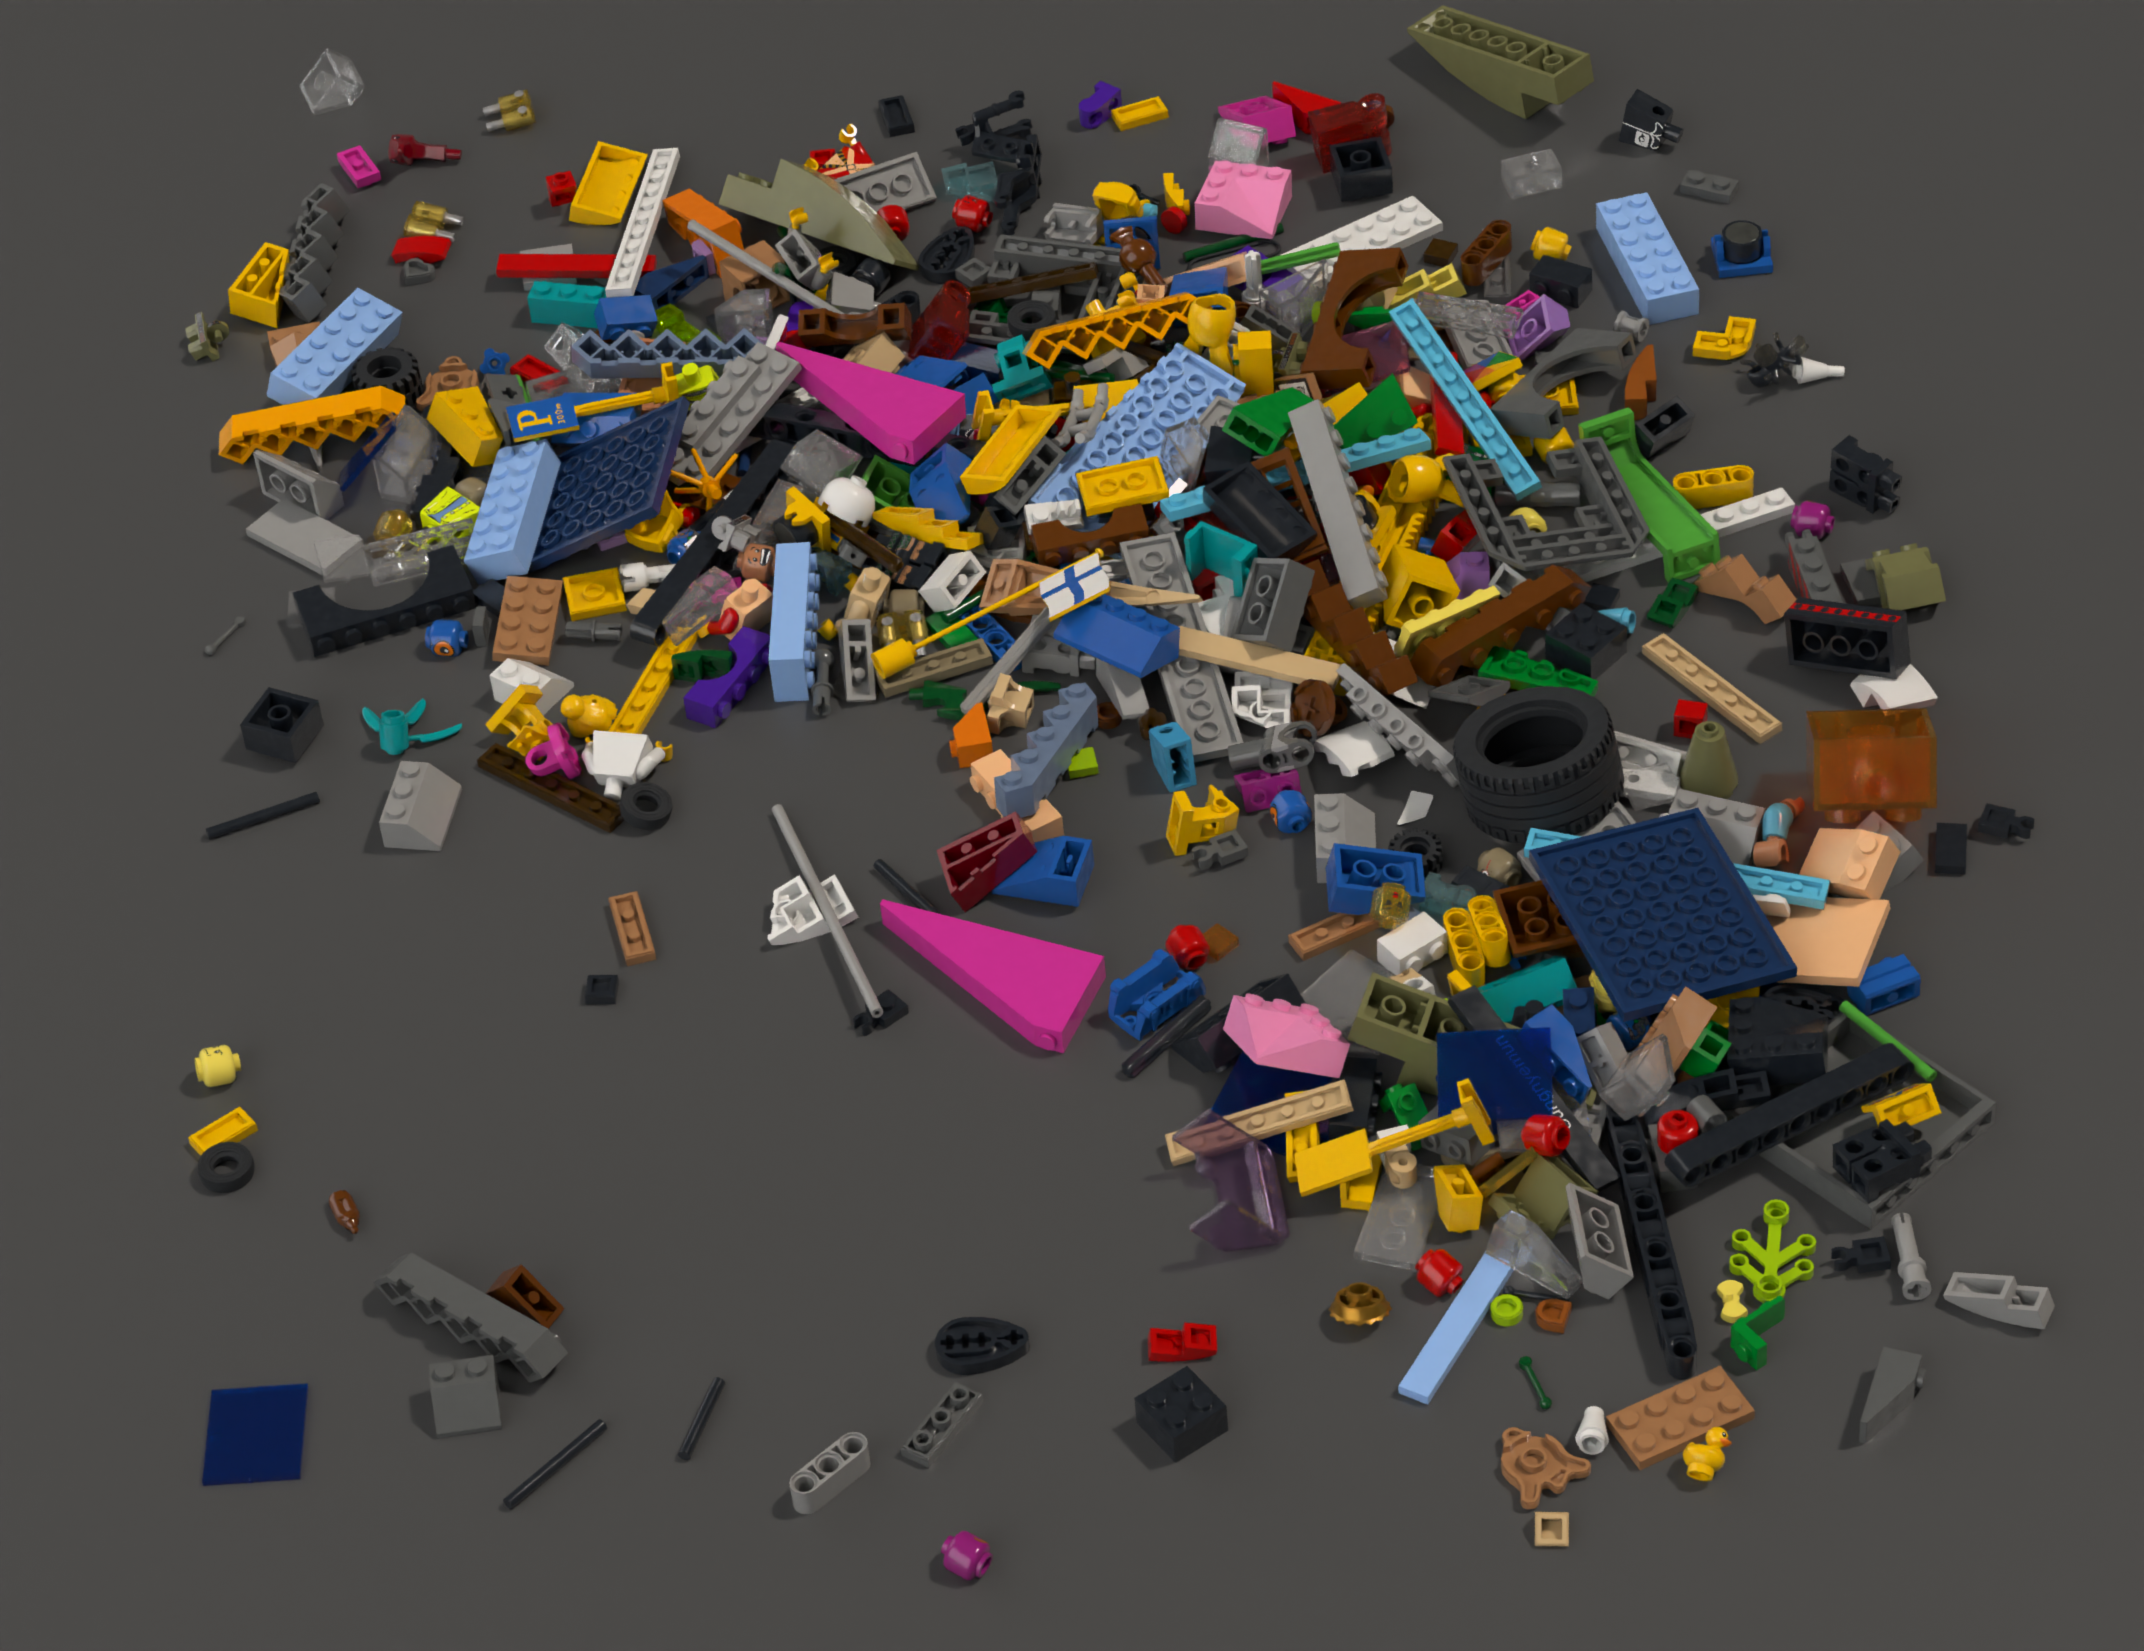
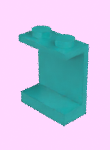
M1200 521L1184 537L1185 564L1190 580L1193 581L1206 568L1233 580L1234 596L1242 597L1253 558H1258L1257 545Z

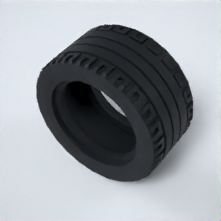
M1543 686L1507 693L1475 710L1462 723L1454 739L1453 754L1469 818L1477 828L1495 839L1510 843L1526 844L1530 828L1575 835L1589 829L1604 819L1610 812L1609 809L1612 810L1615 806L1614 803L1618 802L1624 789V774L1609 711L1598 699L1584 691L1568 687Z

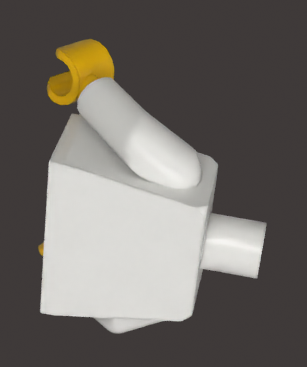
M594 730L593 741L590 740V737H586V746L582 752V759L588 773L595 777L598 784L605 785L604 797L610 800H620L623 787H629L632 784L641 782L661 761L666 762L672 759L673 745L670 744L667 747H662V742L656 741L655 748L653 749L648 735Z

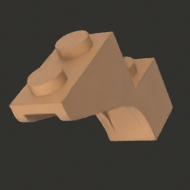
M1743 554L1733 558L1727 555L1715 565L1713 562L1707 564L1699 571L1701 576L1692 583L1698 586L1699 592L1737 600L1746 604L1759 616L1764 624L1784 616L1788 608L1797 600L1779 574L1770 578L1766 576L1759 578Z

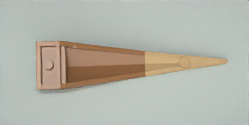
M993 559L979 608L983 610L1059 571V569L1020 559ZM1110 581V591L1105 593L1115 599H1121L1124 603L1133 607L1203 601L1197 594L1154 589ZM1040 587L990 613H1009L1010 616L1036 615L1042 612L1046 604L1042 600Z

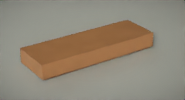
M638 892L609 897L611 912L627 966L656 960L655 950Z
M1377 912L1361 915L1338 913L1289 934L1288 942L1300 958L1305 961L1381 928L1382 919Z

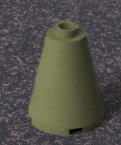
M1706 721L1696 726L1679 777H1681L1680 789L1728 799L1733 795V790L1738 786V773L1725 730L1719 723Z

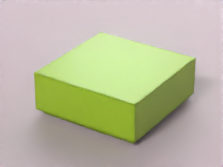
M1093 747L1082 748L1079 753H1075L1072 756V763L1068 767L1070 779L1099 774Z

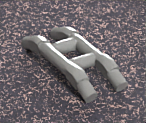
M1098 384L1094 407L1084 409V391L1082 389L1073 390L1068 417L1061 432L1051 440L1055 445L1063 448L1070 443L1073 436H1075V442L1078 444L1087 443L1095 437L1102 415L1108 408V384ZM1088 420V422L1077 424V422Z

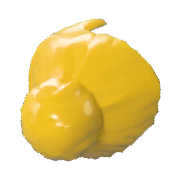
M594 694L584 696L569 695L563 699L560 706L561 714L567 718L570 733L574 737L580 738L588 737L593 734L594 730L607 731L612 724V720L616 718L618 710L615 703L605 697Z

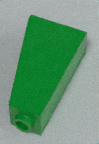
M1291 387L1234 406L1222 431L1264 457L1277 452L1284 445V440L1294 433L1288 412L1314 400Z

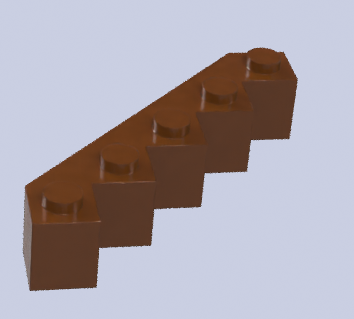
M1319 559L1303 564L1315 570L1312 587L1309 590L1305 603L1303 617L1347 665L1383 696L1418 682L1408 655L1395 656L1385 630L1373 633L1363 606L1351 609L1341 583L1329 585Z
M1553 564L1544 569V575L1533 581L1529 578L1512 588L1511 594L1502 600L1495 598L1479 607V613L1468 620L1462 617L1445 627L1446 633L1435 639L1430 636L1423 640L1410 660L1414 672L1428 685L1440 687L1449 684L1460 665L1480 669L1493 645L1512 650L1519 641L1526 626L1545 631L1559 607L1570 610L1575 609L1580 603H1584L1592 587L1571 569Z

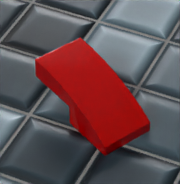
M437 236L405 237L397 240L391 257L395 263L419 258L424 263L430 264L444 260L452 242L448 238Z
M1184 1322L1182 1331L1160 1328L1149 1329V1361H1188L1217 1354L1216 1325Z

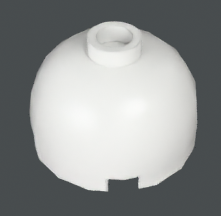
M852 475L851 479L841 477L832 480L826 485L817 500L819 505H822L823 502L828 504L827 511L847 522L856 524L857 520L863 521L862 527L868 526L875 510V499L872 492L866 488L867 482L855 475Z

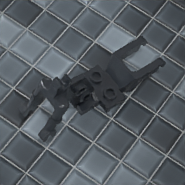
M1021 90L1012 92L1008 100L997 104L992 103V106L974 112L972 115L973 124L963 125L955 129L957 138L960 139L962 146L973 142V156L1017 163V167L1020 169L1001 173L998 176L994 202L997 208L1005 209L1003 222L1001 223V228L1005 235L1015 234L1014 228L1018 226L1020 212L1033 205L1037 198H1040L1038 185L1042 184L1040 174L1042 152L1037 134L1031 135V129L1033 128L1031 119H1022L1016 124L1003 129L1000 128L994 132L988 122L989 118L1024 107L1023 100H1025V96ZM1019 135L1021 137H1026V140L1011 137Z

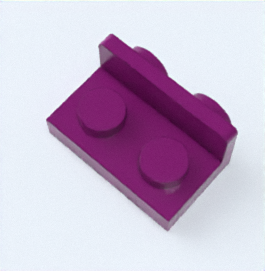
M1260 769L1234 775L1235 787L1242 794L1244 809L1248 813L1270 808V803L1281 791L1295 790L1302 794L1299 774L1296 769L1278 773H1267Z

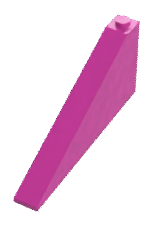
M776 343V351L798 361L802 367V370L793 380L892 459L914 465L966 418L964 393L786 343Z
M884 899L880 902L884 926L1037 1047L1064 1053L1106 978L1105 961L1102 955Z

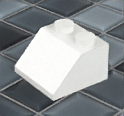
M509 658L490 674L494 700L502 704L520 684L538 686L543 696L535 705L543 716L574 687V682L533 663Z

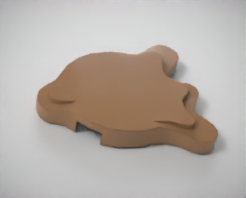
M448 357L439 366L440 371L434 375H431V372H429L425 380L426 390L416 400L417 409L423 411L425 407L431 405L435 392L479 387L477 372L469 370L467 364L463 363L460 357Z
M1511 1427L1502 1434L1503 1453L1501 1457V1471L1506 1480L1519 1490L1521 1506L1525 1509H1535L1538 1507L1543 1489H1550L1554 1493L1560 1494L1564 1492L1571 1479L1585 1478L1591 1473V1463L1588 1460L1569 1454L1558 1440L1546 1433L1545 1438L1531 1436L1530 1431Z

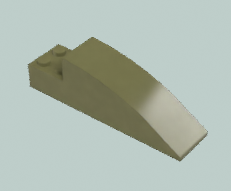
M1444 5L1407 28L1408 34L1448 72L1487 100L1524 119L1529 118L1549 103L1556 105L1564 103L1568 98L1594 82L1589 53Z
M781 159L773 183L739 172L738 177L730 174L727 175L719 205L789 228L791 224L789 212L803 207L804 213L808 215V222L800 224L802 226L801 233L897 266L916 271L919 269L918 263L887 222L849 189L814 169Z
M1372 972L1347 1039L1403 1060L1404 1063L1396 1084L1402 1083L1403 1086L1415 1083L1418 1091L1442 1097L1446 1096L1447 1092L1450 1093L1451 1089L1454 1090V1087H1457V1082L1469 1078L1474 1088H1479L1484 1092L1497 1096L1501 1095L1508 1099L1511 1109L1528 1110L1449 1006L1448 1000ZM1503 1022L1522 1046L1521 1042L1517 1039L1522 1028ZM1525 1050L1570 1110L1592 1109L1597 1090L1590 1075L1592 1087L1585 1102L1580 1105L1573 1097L1566 1093L1563 1086L1551 1074L1544 1070L1542 1064L1532 1053Z

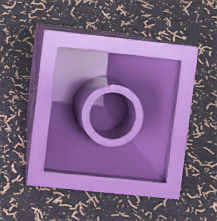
M1543 294L1506 327L1512 354L1519 357L1522 362L1535 354V350L1540 351L1553 343L1559 336L1564 335L1571 326L1567 309Z
M1460 552L1446 563L1460 589L1457 599L1462 600L1478 589L1484 590L1490 587L1488 586L1490 573L1487 552Z

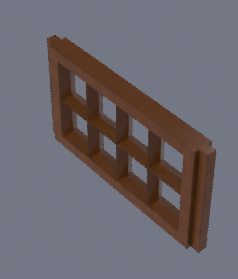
M1289 447L1251 462L1267 481L1265 473L1285 465L1290 480L1276 485L1274 488L1279 491L1293 485L1298 500L1289 504L1293 508L1300 505L1306 521L1317 532V537L1293 561L1301 563L1329 551Z

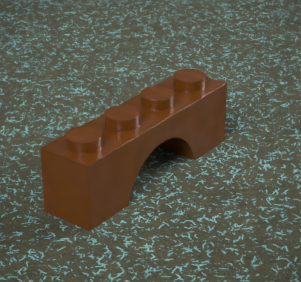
M905 303L878 304L874 310L863 314H840L826 308L799 310L798 336L806 347L858 344L883 332L892 341L911 340L912 314Z
M1140 503L1114 508L1109 522L1095 531H1074L1064 526L1059 520L1031 525V536L1038 564L1055 567L1059 564L1079 561L1094 553L1096 548L1103 550V556L1120 553V542L1149 537V528L1142 504Z

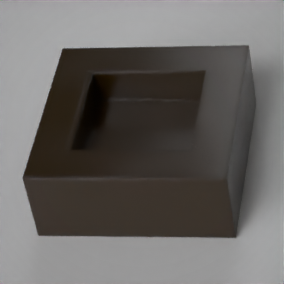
M1433 238L1423 254L1424 262L1442 267L1451 264L1458 253V243Z

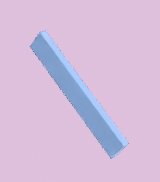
M1485 1251L1399 1384V1394L1427 1405L1429 1404L1487 1314L1491 1302L1499 1295L1515 1270V1261Z

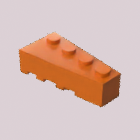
M690 188L662 200L668 224L684 240L688 239L691 246L692 242L700 239L713 252L714 263L717 268L716 273L721 278L719 261L731 255L689 230L687 225L693 219L741 250H744L740 235L742 227L738 219L733 218L725 210H721L714 203L709 202Z

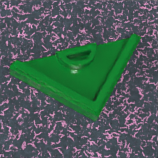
M1384 306L1364 307L1363 311H1354L1347 321L1383 340L1395 326L1389 314V311L1392 309H1385Z

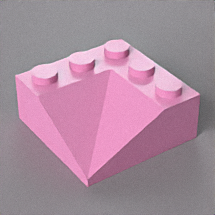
M1227 160L1215 161L1195 201V230L1233 235L1244 234L1251 237L1273 239L1277 225L1280 223L1292 198V170L1280 167L1257 166L1251 163H1231Z
M1246 994L1245 997L1233 995L1223 1030L1255 1064L1340 1078L1350 1047V1043L1341 1035L1342 1032L1334 1028L1330 1024V1020L1318 1012L1319 1009L1309 1004H1301L1300 1007L1293 1006L1282 999H1274L1273 1002L1265 1001L1254 994Z

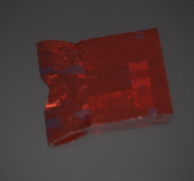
M1371 93L1361 98L1358 102L1350 101L1308 112L1314 154L1323 174L1331 172L1329 145L1381 136L1387 155H1391L1390 132L1386 128L1387 111L1385 97L1382 94Z
M955 280L946 281L911 327L913 331L911 333L908 357L915 359L918 356L951 360L969 337V310L967 306L971 302L970 293L963 284Z

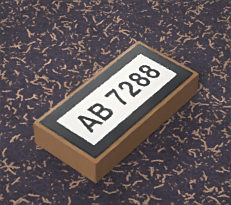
M1314 373L1281 376L1274 380L1277 390L1294 387L1313 400L1322 399Z

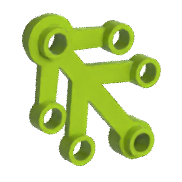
M1778 1199L1768 1201L1763 1208V1219L1769 1226L1766 1250L1751 1238L1749 1231L1738 1229L1732 1233L1733 1248L1738 1251H1747L1765 1270L1764 1274H1761L1749 1264L1748 1257L1740 1253L1730 1257L1729 1270L1734 1275L1746 1277L1754 1285L1753 1294L1755 1298L1762 1303L1771 1301L1779 1295L1784 1298L1787 1286L1798 1279L1802 1281L1810 1280L1814 1275V1264L1809 1259H1799L1795 1262L1793 1268L1779 1276L1777 1275L1778 1269L1799 1255L1810 1256L1816 1251V1239L1810 1234L1800 1235L1796 1242L1780 1251L1781 1230L1789 1221V1206L1786 1202ZM1741 1263V1264H1743V1265H1742V1266H1737V1265H1735V1264Z

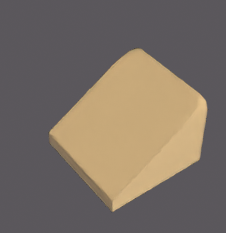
M1535 1512V1546L1569 1547V1512Z

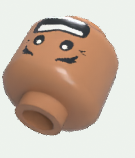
M750 543L744 552L739 551L737 568H741L742 576L745 579L767 582L772 576L774 577L776 552L772 546Z

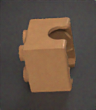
M764 240L743 250L770 268L776 262H781L785 265L783 257ZM728 256L719 261L725 303L745 322L790 301L789 291L736 258Z

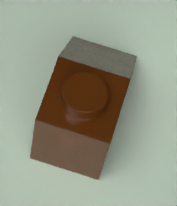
M522 1264L502 1272L485 1293L548 1329L565 1309Z

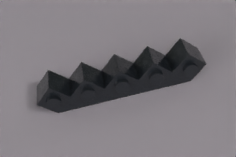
M1055 422L1044 435L1049 440L1054 439L1057 433L1058 426ZM999 490L989 494L984 504L985 509L974 529L975 532L983 533V545L987 551L1010 547L1025 516L1023 511L1024 505L1014 515L993 498Z

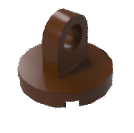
M1308 679L1296 688L1294 695H1296L1295 703L1291 702L1290 706L1291 721L1310 722L1317 730V737L1324 735L1330 726L1339 724L1347 717L1348 713L1345 703L1338 696L1334 695L1331 687L1325 681ZM1303 728L1297 730L1299 734H1303L1306 737H1312V734L1308 729Z

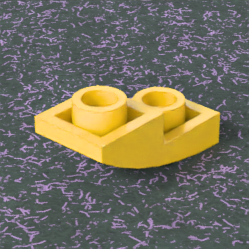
M1163 173L1167 209L1175 206L1181 209L1185 215H1190L1189 199L1184 200V189H1180L1179 183H1174V173Z

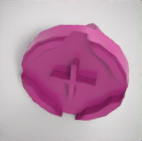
M559 722L548 726L547 731L550 740L535 746L527 753L526 765L537 776H544L561 768L569 779L579 776L582 771L580 760L576 750L567 742L570 740V736L566 729ZM547 756L543 764L535 765L538 758Z

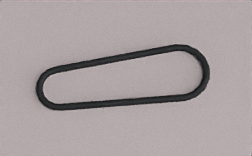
M1267 239L1208 254L1191 260L1188 263L1187 271L1191 270V266L1198 261L1239 251L1247 245L1250 247L1267 243L1276 245L1277 250L1275 252L1265 255L1271 258L1280 253L1281 245L1275 240Z

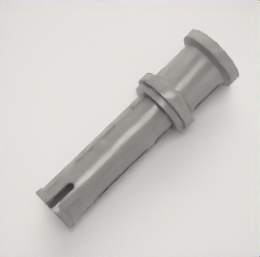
M1897 1213L1891 1218V1225L1894 1230L1900 1257L1897 1270L1899 1276L1904 1281L1902 1286L1903 1296L1909 1300H1922L1932 1290L1931 1283L1925 1276L1927 1271L1926 1262L1919 1257L1911 1216L1903 1213L1904 1223H1902L1900 1213Z

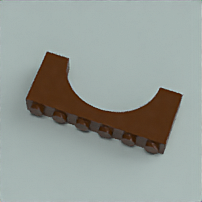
M1401 247L1340 251L1337 262L1333 265L1331 280L1327 283V292L1324 302H1321L1318 320L1313 326L1311 341L1307 344L1304 362L1300 365V374L1314 373L1319 389L1350 388L1360 382L1362 387H1371L1377 366L1369 348L1351 346L1342 340L1343 331L1351 314L1366 299L1383 290L1403 286L1409 266Z

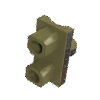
M201 311L195 314L196 323L185 328L186 335L191 341L188 344V350L196 361L207 355L212 361L220 358L217 342L224 341L228 337L229 327L225 322L214 320L207 324Z
M1300 333L1291 334L1287 347L1272 351L1274 372L1280 373L1282 376L1300 374V365L1305 359L1308 342L1302 341Z

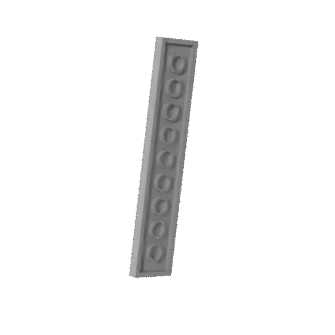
M1175 532L1120 542V552L1131 585L1195 594ZM1198 602L1138 607L1153 616L1166 619L1169 623L1176 626L1207 632ZM1179 655V658L1158 669L1174 722H1177L1191 738L1194 762L1229 756L1228 746L1244 743L1218 664Z

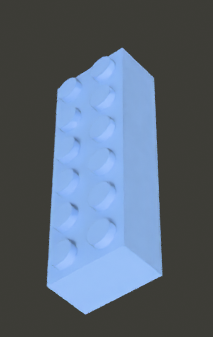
M1648 193L1634 194L1596 203V229L1642 317L1649 319V325L1698 315L1699 288Z
M357 288L270 373L267 397L282 405L340 394L353 381L351 371L353 370L352 366L354 363L358 362L357 359L365 356L369 351L373 352L378 348L385 349L398 336L403 312Z
M547 439L529 441L512 447L507 446L499 449L464 558L465 564L478 585L484 584L490 579L497 581L506 579L507 576L528 574L561 464Z
M810 542L776 544L768 660L775 702L808 701L810 689L815 683L814 671H811V669H816L815 652H812V649H817V635L813 630H818V615L814 613V610H819V595L815 591H820V575L814 573V570H817V554L811 553Z

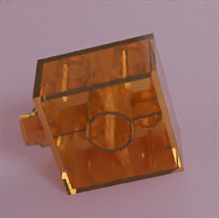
M1927 708L1806 711V776L1814 811H1824V819L1832 823L1857 822L1861 820V810L1885 809V818L1890 821L1912 822L1922 818V809L1937 808V736Z

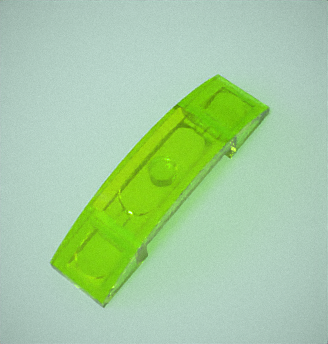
M671 303L655 310L658 319L656 329L660 334L669 329L682 342H686L687 345L701 333V331L686 322L683 311ZM710 331L713 335H715V336L721 341V337H719L718 335H716L715 333H713L712 331Z

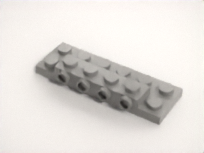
M760 342L756 343L745 358L738 355L734 361H728L723 368V375L718 381L713 380L707 386V394L701 401H695L691 405L690 414L685 420L671 470L700 480L703 476L691 453V449L695 448L708 475L714 477L802 370L800 363Z
M1343 663L1336 672L1343 680L1340 685L1348 692L1346 696L1352 702L1349 708L1361 720L1364 717L1370 720L1368 722L1369 726L1379 735L1384 732L1388 736L1386 740L1397 751L1403 748L1406 751L1404 755L1414 766L1417 767L1421 764L1428 771L1436 772L1438 770L1443 774L1442 778L1452 788H1455L1457 785L1461 788L1454 756L1349 666Z

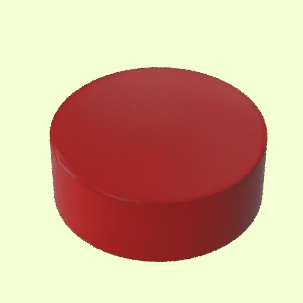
M1171 206L1161 214L1162 225L1168 232L1178 234L1187 227V217L1178 207Z

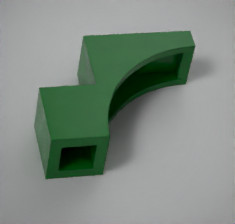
M1711 1019L1687 1054L1680 1069L1693 1077L1716 1072L1732 1044L1728 1042V1029Z

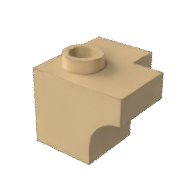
M1000 673L988 703V708H990L987 715L989 732L999 735L1004 728L1010 726L1026 729L1034 708V689L1022 687L1015 683L1010 675Z

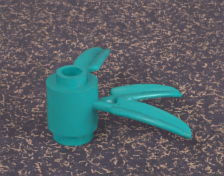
M424 699L418 701L405 715L401 710H387L381 713V719L369 708L364 707L362 709V715L366 723L375 732H379L380 748L391 755L403 753L409 747V741L432 742L451 736L462 728V723L441 731L409 736L408 725H413L426 708V701Z

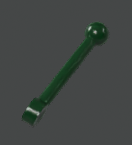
M1528 1356L1521 1357L1519 1359V1367L1522 1370H1526L1540 1398V1407L1542 1409L1551 1408L1552 1400L1546 1397L1532 1369V1359Z

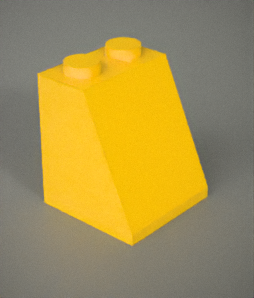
M1393 544L1382 567V572L1388 581V587L1385 588L1388 599L1383 601L1385 624L1401 628L1407 621L1424 617L1431 610L1442 609L1457 599L1460 589L1444 560Z

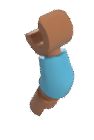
M1800 796L1796 800L1786 798L1779 803H1774L1764 812L1762 818L1763 841L1756 842L1753 849V859L1757 867L1765 868L1789 863V852L1786 843L1789 827L1792 825L1793 819L1800 815L1805 808V803Z

